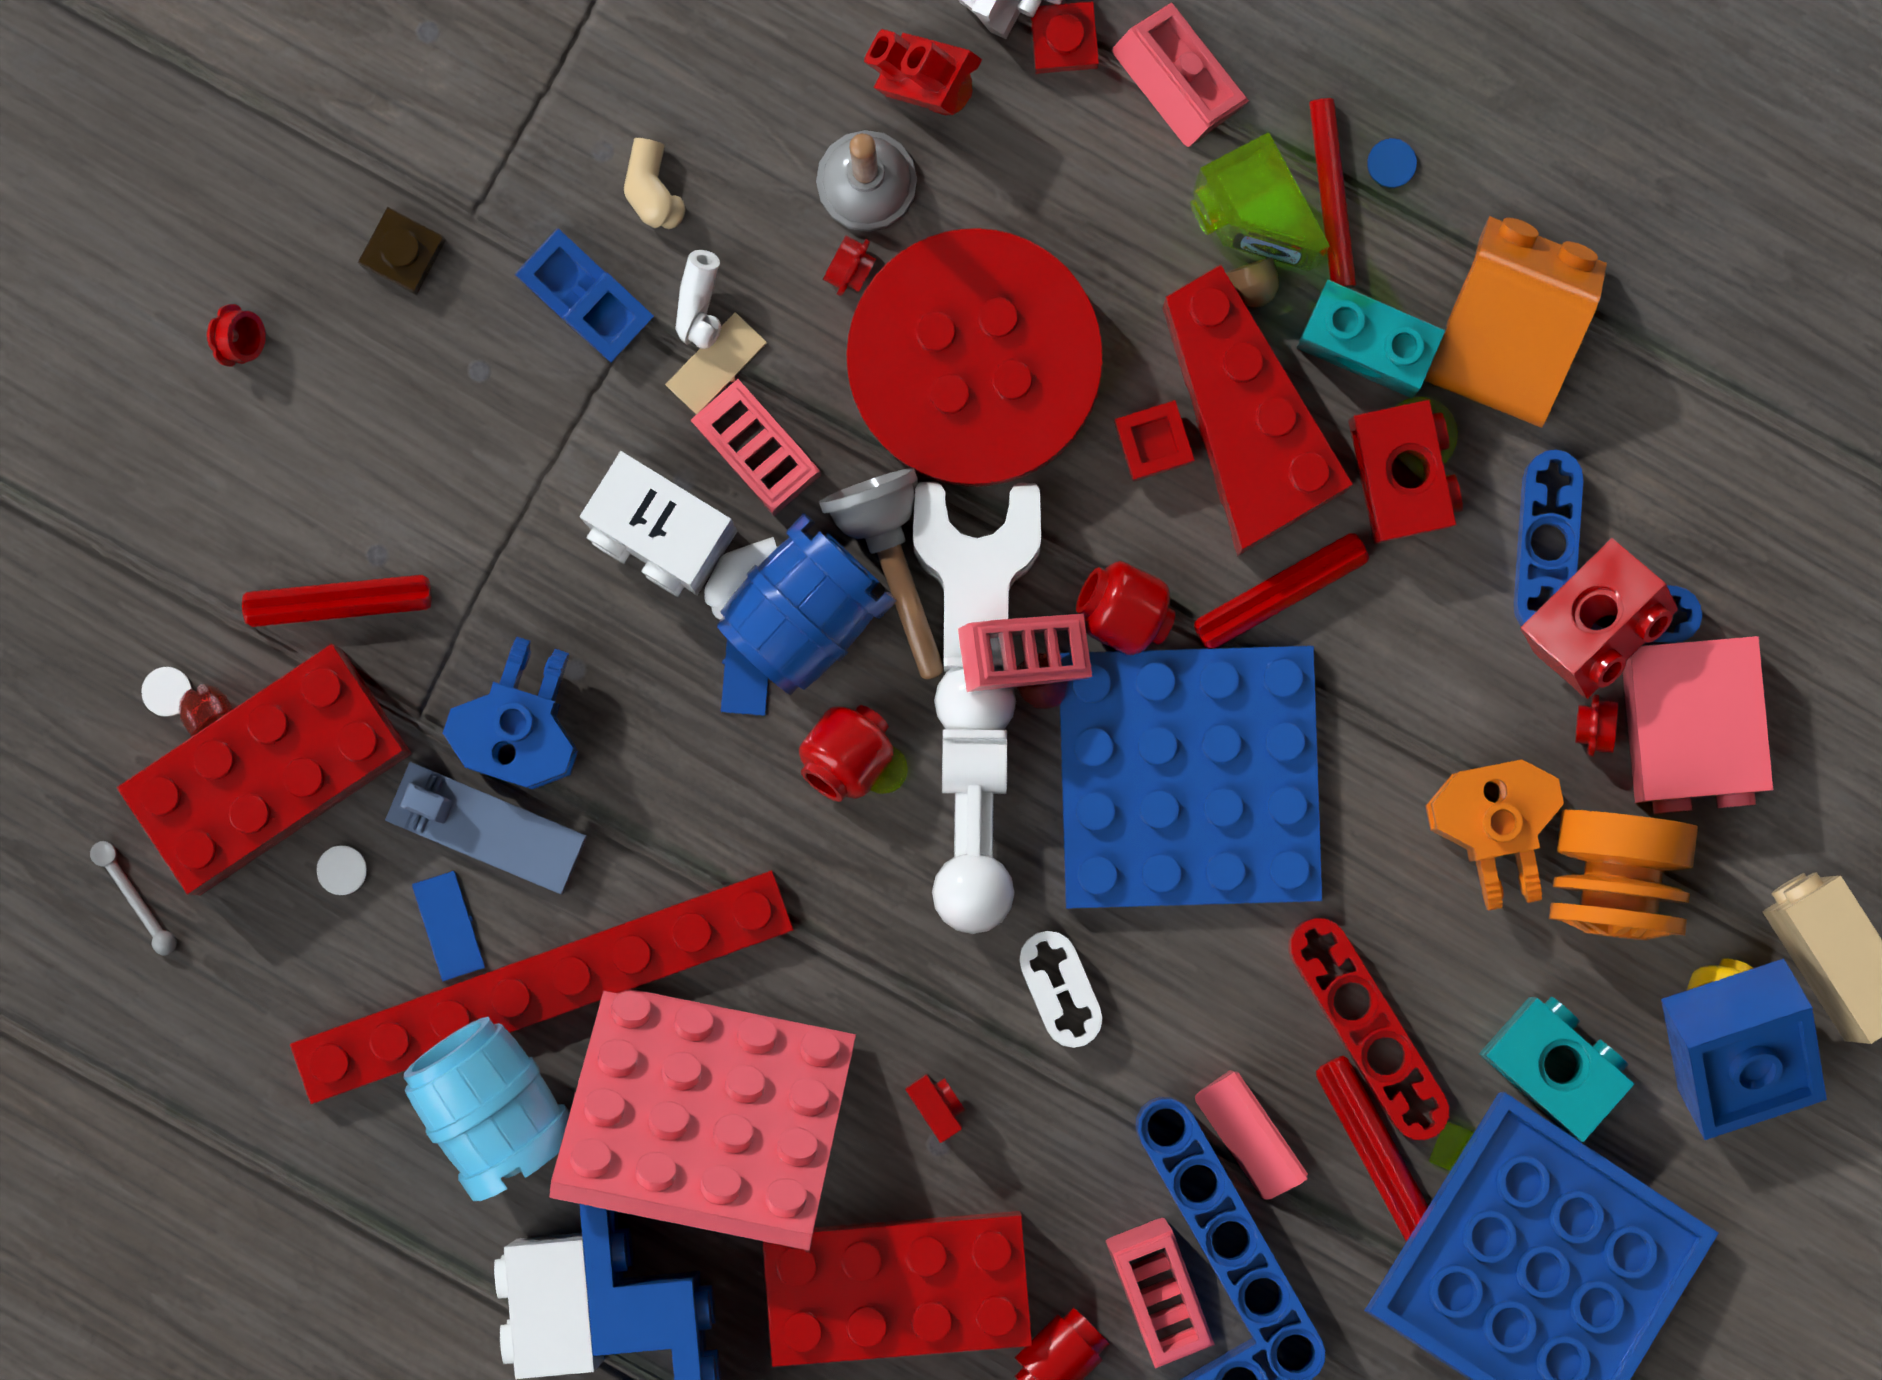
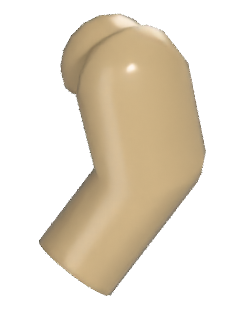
M634 138L624 184L625 197L643 223L653 228L662 226L667 229H673L682 222L685 214V205L679 196H671L668 189L658 178L665 145L650 139Z

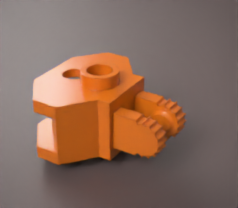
M1522 759L1451 774L1425 805L1430 831L1467 849L1469 862L1476 861L1483 899L1488 911L1503 907V887L1501 880L1498 878L1494 858L1515 853L1519 872V886L1526 902L1542 900V888L1534 849L1540 848L1538 834L1564 804L1559 778ZM1488 781L1493 782L1499 788V798L1495 803L1488 801L1484 795V786Z

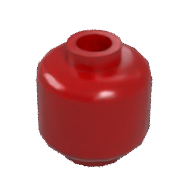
M1124 561L1112 563L1105 570L1100 567L1095 568L1085 581L1076 604V612L1084 615L1087 635L1127 655L1141 653L1152 642L1160 645L1171 631L1176 616L1175 610L1169 608L1170 590L1168 585L1161 579Z
M858 705L855 710L841 706L831 707L822 715L799 747L800 760L804 765L801 775L814 789L833 801L840 802L844 797L857 799L865 796L894 757L893 745L885 734L889 728L887 722L874 710L864 705Z

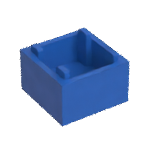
M1784 958L1661 999L1677 1088L1704 1140L1827 1100L1813 1007Z

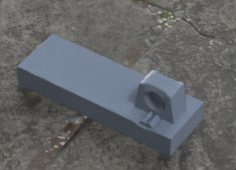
M412 762L408 764L385 818V821L561 895L565 892L588 837Z

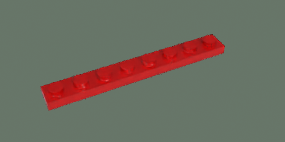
M771 870L290 1044L310 1104H314L406 1071L411 1064L437 1043L478 1019L489 1017L493 1024H502L511 1033L600 1001L603 991L618 994L794 931L774 872Z

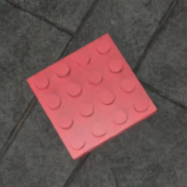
M634 989L618 994L603 991L551 1179L549 1198L810 1250L856 1034Z

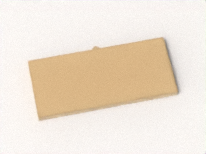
M735 312L721 326V331L715 343L710 348H700L665 385L697 415L729 382L735 381V376L767 342Z

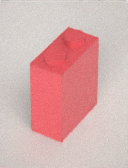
M1759 636L1641 646L1627 660L1623 670V682L1635 803L1653 802L1654 814L1692 811L1691 798L1716 796L1717 808L1756 805L1755 793L1773 790Z

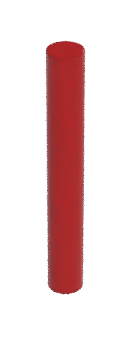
M1333 98L1316 99L1310 101L1309 106L1330 281L1350 289L1356 287L1335 101Z

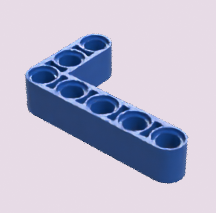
M1158 1097L1149 1100L1141 1107L1136 1117L1138 1138L1252 1336L1251 1339L1180 1380H1222L1224 1374L1235 1367H1245L1251 1370L1256 1380H1312L1320 1373L1325 1363V1348L1322 1339L1195 1117L1183 1103L1171 1097ZM1164 1108L1177 1111L1183 1121V1131L1180 1137L1175 1142L1167 1145L1154 1142L1147 1130L1150 1117L1156 1111ZM1194 1165L1209 1167L1215 1177V1187L1212 1193L1201 1200L1186 1198L1180 1189V1178L1183 1172ZM1228 1221L1242 1224L1247 1233V1243L1244 1249L1233 1256H1222L1217 1253L1212 1245V1235L1215 1229ZM1259 1278H1269L1275 1281L1279 1289V1298L1276 1305L1265 1312H1255L1249 1309L1244 1300L1248 1285ZM1295 1334L1308 1338L1311 1345V1355L1306 1363L1297 1368H1286L1278 1362L1277 1348L1285 1337Z

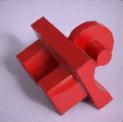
M881 29L877 33L864 57V62L880 73L873 87L886 97L925 107L930 111L945 116H953L967 104L973 93L970 74L978 69L983 60L968 49L904 32L899 36L897 33Z

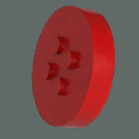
M971 228L946 231L927 237L901 251L875 275L864 291L853 315L848 334L847 371L849 384L857 408L870 431L887 451L907 467L914 468L916 472L923 476L952 485L982 487L1005 484L1028 476L1048 465L1064 452L1083 429L1096 402L1101 383L1103 360L1099 325L1090 300L1079 281L1061 261L1041 246L1020 236L998 230Z

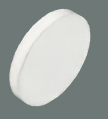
M157 668L149 673L143 682L142 699L146 707L153 713L160 716H174L181 713L188 706L192 697L191 683L188 677L176 668Z
M342 845L332 847L325 851L318 861V880L322 887L332 894H351L357 891L366 879L367 865L365 859L360 852L352 847Z

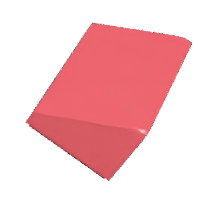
M1172 2L1131 27L1113 47L1112 52L1116 59L1186 147H1190L1249 102Z
M1229 1070L1197 1092L1195 1095L1196 1103L1263 1199H1272L1308 1179L1306 1177L1308 1175L1307 1171L1239 1072Z

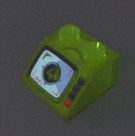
M1269 132L1200 168L1193 189L1195 199L1190 201V206L1206 235L1216 232L1223 246L1262 258L1273 257L1275 262L1301 270L1310 271L1320 265L1330 245Z

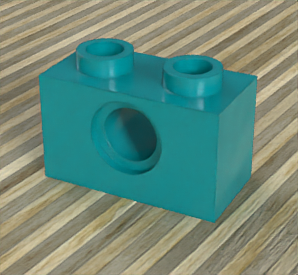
M1327 280L1296 348L1413 398L1423 384L1446 330Z
M1551 996L1545 1004L1537 997H1528L1482 1049L1479 1055L1566 1133L1578 1141L1584 1142L1634 1085L1622 1073L1629 1064L1602 1040L1599 1039L1592 1047L1574 1031L1580 1020L1554 997ZM1563 1045L1573 1053L1576 1067L1569 1079L1556 1083L1546 1074L1544 1062L1547 1054L1553 1048Z

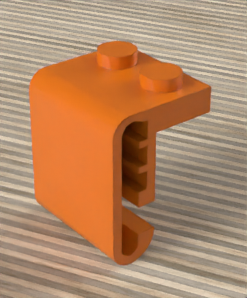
M1489 216L1480 236L1474 261L1448 318L1446 331L1424 381L1542 428L1598 306L1607 263L1598 260L1597 254L1582 244L1566 241L1561 245L1538 236L1539 232L1537 229L1522 220L1504 218L1501 221Z

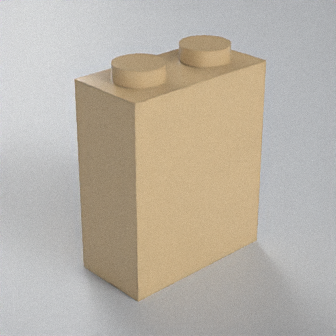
M1815 872L1806 877L1805 873H1802L1775 889L1771 894L1776 903L1762 912L1844 1041L1872 1044L1882 1037V939L1842 876L1820 877Z

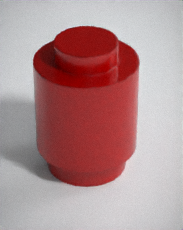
M1073 1307L1063 1318L1057 1314L1031 1340L1032 1346H1025L1014 1357L1022 1366L1014 1377L1017 1380H1084L1103 1361L1099 1354L1109 1343Z

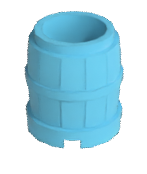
M489 1017L478 1019L455 1031L420 1056L404 1072L403 1078L408 1083L405 1093L425 1125L426 1134L432 1143L439 1145L452 1164L460 1171L458 1180L473 1201H483L507 1190L508 1188L501 1180L502 1177L510 1178L522 1172L526 1178L559 1153L570 1114L565 1104H557L550 1089L541 1077L539 1067L534 1059L526 1055L515 1038L502 1024H493Z

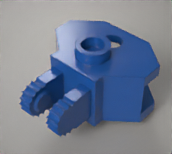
M516 637L500 683L493 682L488 695L451 708L443 735L465 768L533 790L570 776L579 752L557 719L560 704L555 702L565 673L569 653L558 649L553 651L552 656L546 662L543 672L544 678L538 696L518 690L523 671L526 669L530 659L531 641ZM512 744L516 750L515 758L511 763L503 765L499 760V751L503 746Z

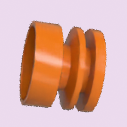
M1562 810L1557 852L1585 861L1584 874L1554 877L1553 887L1582 893L1580 905L1551 903L1549 919L1567 923L1584 931L1583 933L1648 941L1649 939L1669 935H1685L1687 919L1659 915L1658 909L1659 901L1689 903L1690 893L1661 883L1663 871L1693 868L1698 826L1678 821L1627 814Z

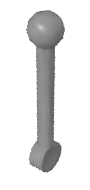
M106 841L95 843L90 851L91 860L96 865L107 869L153 937V950L162 956L171 954L177 946L175 936L161 928L117 863L118 851L116 847Z

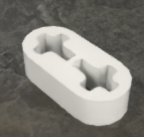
M1052 931L1036 933L1027 939L1021 948L1019 962L1045 1028L1052 1039L1062 1046L1072 1048L1085 1046L1094 1040L1099 1033L1102 1024V1014L1078 954L1070 940L1062 934ZM1043 941H1047L1051 949L1062 947L1066 953L1067 959L1062 960L1058 964L1065 984L1053 988L1049 976L1044 970L1034 972L1030 966V960L1038 956L1036 945ZM1068 990L1073 1004L1077 1008L1087 1006L1091 1012V1018L1083 1022L1085 1033L1078 1037H1074L1069 1029L1059 1031L1055 1025V1020L1063 1015V1009L1057 994Z

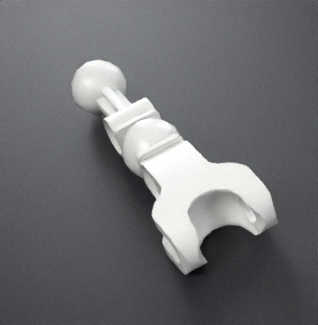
M919 482L915 489L914 554L924 570L937 579L944 590V672L946 674L937 685L934 702L937 717L946 729L943 730L942 793H955L954 857L944 863L935 876L932 895L935 909L942 920L955 930L970 934L989 931L1002 923L1011 910L1014 898L1011 876L1004 865L993 858V795L1006 794L1007 730L1004 729L1013 718L1016 698L1014 687L967 692L958 628L972 622L1008 619L1009 590L1017 579L1030 570L1040 552V490L1036 483H1018L1014 485L1010 491L1009 508L1005 523L994 534L980 538L961 534L949 522L945 490L941 484L937 482ZM999 637L990 638L994 670L1003 671Z

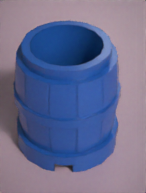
M804 513L786 531L789 538L780 544L759 566L754 565L750 569L746 580L721 609L720 612L723 618L717 623V628L738 651L773 683L790 695L798 687L805 690L836 661L840 662L848 654L847 649L863 632L872 618L880 619L896 602L895 597L890 592H885L879 599L871 592L878 585L879 581L830 534L827 533L824 536L819 532L815 537L810 535L807 531L814 525L815 521Z

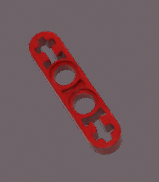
M1312 918L1301 922L1293 930L1289 938L1288 952L1291 960L1392 1125L1401 1134L1414 1140H1427L1437 1136L1445 1128L1449 1119L1447 1099L1346 934L1336 923L1328 919ZM1311 929H1314L1315 933L1319 936L1329 933L1333 936L1335 943L1328 948V953L1336 967H1340L1348 959L1354 968L1352 972L1334 977L1323 990L1317 983L1316 977L1326 975L1328 972L1318 958H1311L1306 961L1301 953V950L1308 945L1305 934ZM1349 982L1363 986L1370 998L1367 1012L1356 1020L1342 1018L1334 1007L1336 991L1342 985ZM1383 1037L1396 1040L1403 1051V1062L1400 1068L1388 1075L1376 1073L1370 1067L1367 1060L1370 1045L1375 1040ZM1414 1068L1419 1073L1421 1080L1408 1084L1419 1099L1427 1100L1432 1098L1436 1105L1429 1112V1118L1432 1123L1425 1128L1415 1121L1408 1124L1404 1122L1402 1115L1407 1113L1410 1108L1401 1091L1397 1090L1389 1099L1383 1089L1385 1086L1403 1081Z

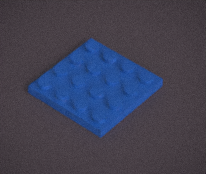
M1314 646L1142 651L1135 655H1127L1121 651L1089 652L1092 677L1089 679L1059 682L1066 909L1322 901ZM1060 653L1062 666L1073 665L1071 653Z
M1500 1092L1364 1311L1469 1380H1630L1719 1233L1507 1093Z

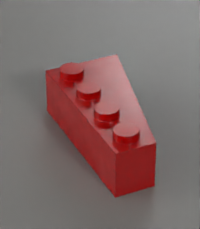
M1222 265L1217 266L1166 296L1162 309L1184 382L1189 391L1196 415V422L1206 447L1215 477L1214 481L1221 504L1226 513L1238 557L1346 493L1353 484Z

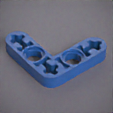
M1560 450L1545 451L1533 458L1525 468L1522 478L1514 591V613L1520 626L1536 613L1534 610H1528V600L1537 598L1542 588L1549 590L1551 598L1577 572L1583 473L1578 461L1569 453ZM1549 463L1558 464L1559 474L1569 476V485L1558 489L1555 509L1566 506L1569 508L1568 518L1555 513L1532 515L1533 504L1541 508L1547 505V486L1536 482V474L1544 473L1548 469ZM1543 525H1551L1562 531L1566 540V547L1560 558L1547 561L1535 555L1531 547V537L1536 528ZM1667 585L1673 599H1676L1678 610L1687 612V622L1676 625L1674 633L1665 631L1656 640L1645 642V644L1681 643L1692 637L1699 629L1702 620L1701 605L1696 596L1685 588ZM1594 623L1591 629L1601 630L1605 628Z

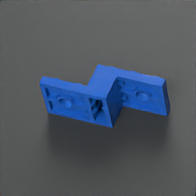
M580 1204L593 1356L672 1349L674 1380H721L718 1349L707 1350L705 1330L712 1329V1324H715V1303L712 1285L701 1286L700 1271L623 1278V1271H628V1267L633 1266L630 1228H619L617 1211Z

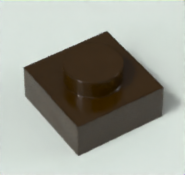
M387 207L358 264L417 295L446 239L439 233Z

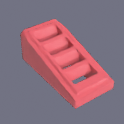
M739 379L690 420L773 516L821 476V471ZM741 402L748 411L722 434H719L712 425L737 403ZM757 420L764 429L736 453L729 444ZM774 439L780 448L752 471L745 462ZM790 458L796 467L772 488L768 489L762 480L786 459Z
M1083 614L972 622L958 628L967 692L1089 679L1092 677ZM1068 630L1073 665L1062 666L1057 631ZM1035 633H1044L1048 667L1039 668ZM1021 635L1026 669L1017 670L1012 636ZM999 637L1003 671L994 670L990 638Z
M1165 1218L1153 1220L1106 1240L1114 1266L1155 1369L1215 1345L1173 1230ZM1160 1249H1163L1164 1251L1163 1253H1160L1158 1255H1155L1153 1257L1147 1258L1145 1260L1130 1265L1129 1261H1132L1134 1259H1137L1139 1257H1142L1144 1255H1147ZM1171 1269L1172 1278L1144 1289H1139L1137 1282ZM1179 1294L1181 1295L1183 1302L1149 1315L1147 1307ZM1190 1318L1193 1327L1158 1340L1155 1331Z

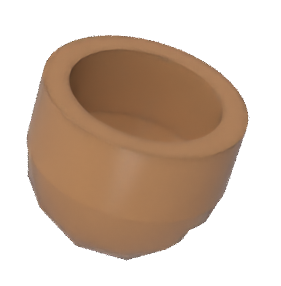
M1273 257L1264 258L1226 272L1246 306H1265L1273 300L1278 291L1279 276Z

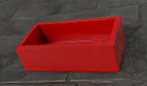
M330 644L116 788L186 894L201 896L412 753L343 649Z
M1020 1211L814 1227L810 1250L763 1241L772 1367L1032 1346Z

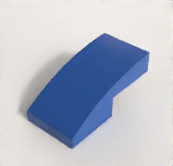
M559 228L545 240L514 274L609 362H612L654 317L608 272L602 270Z

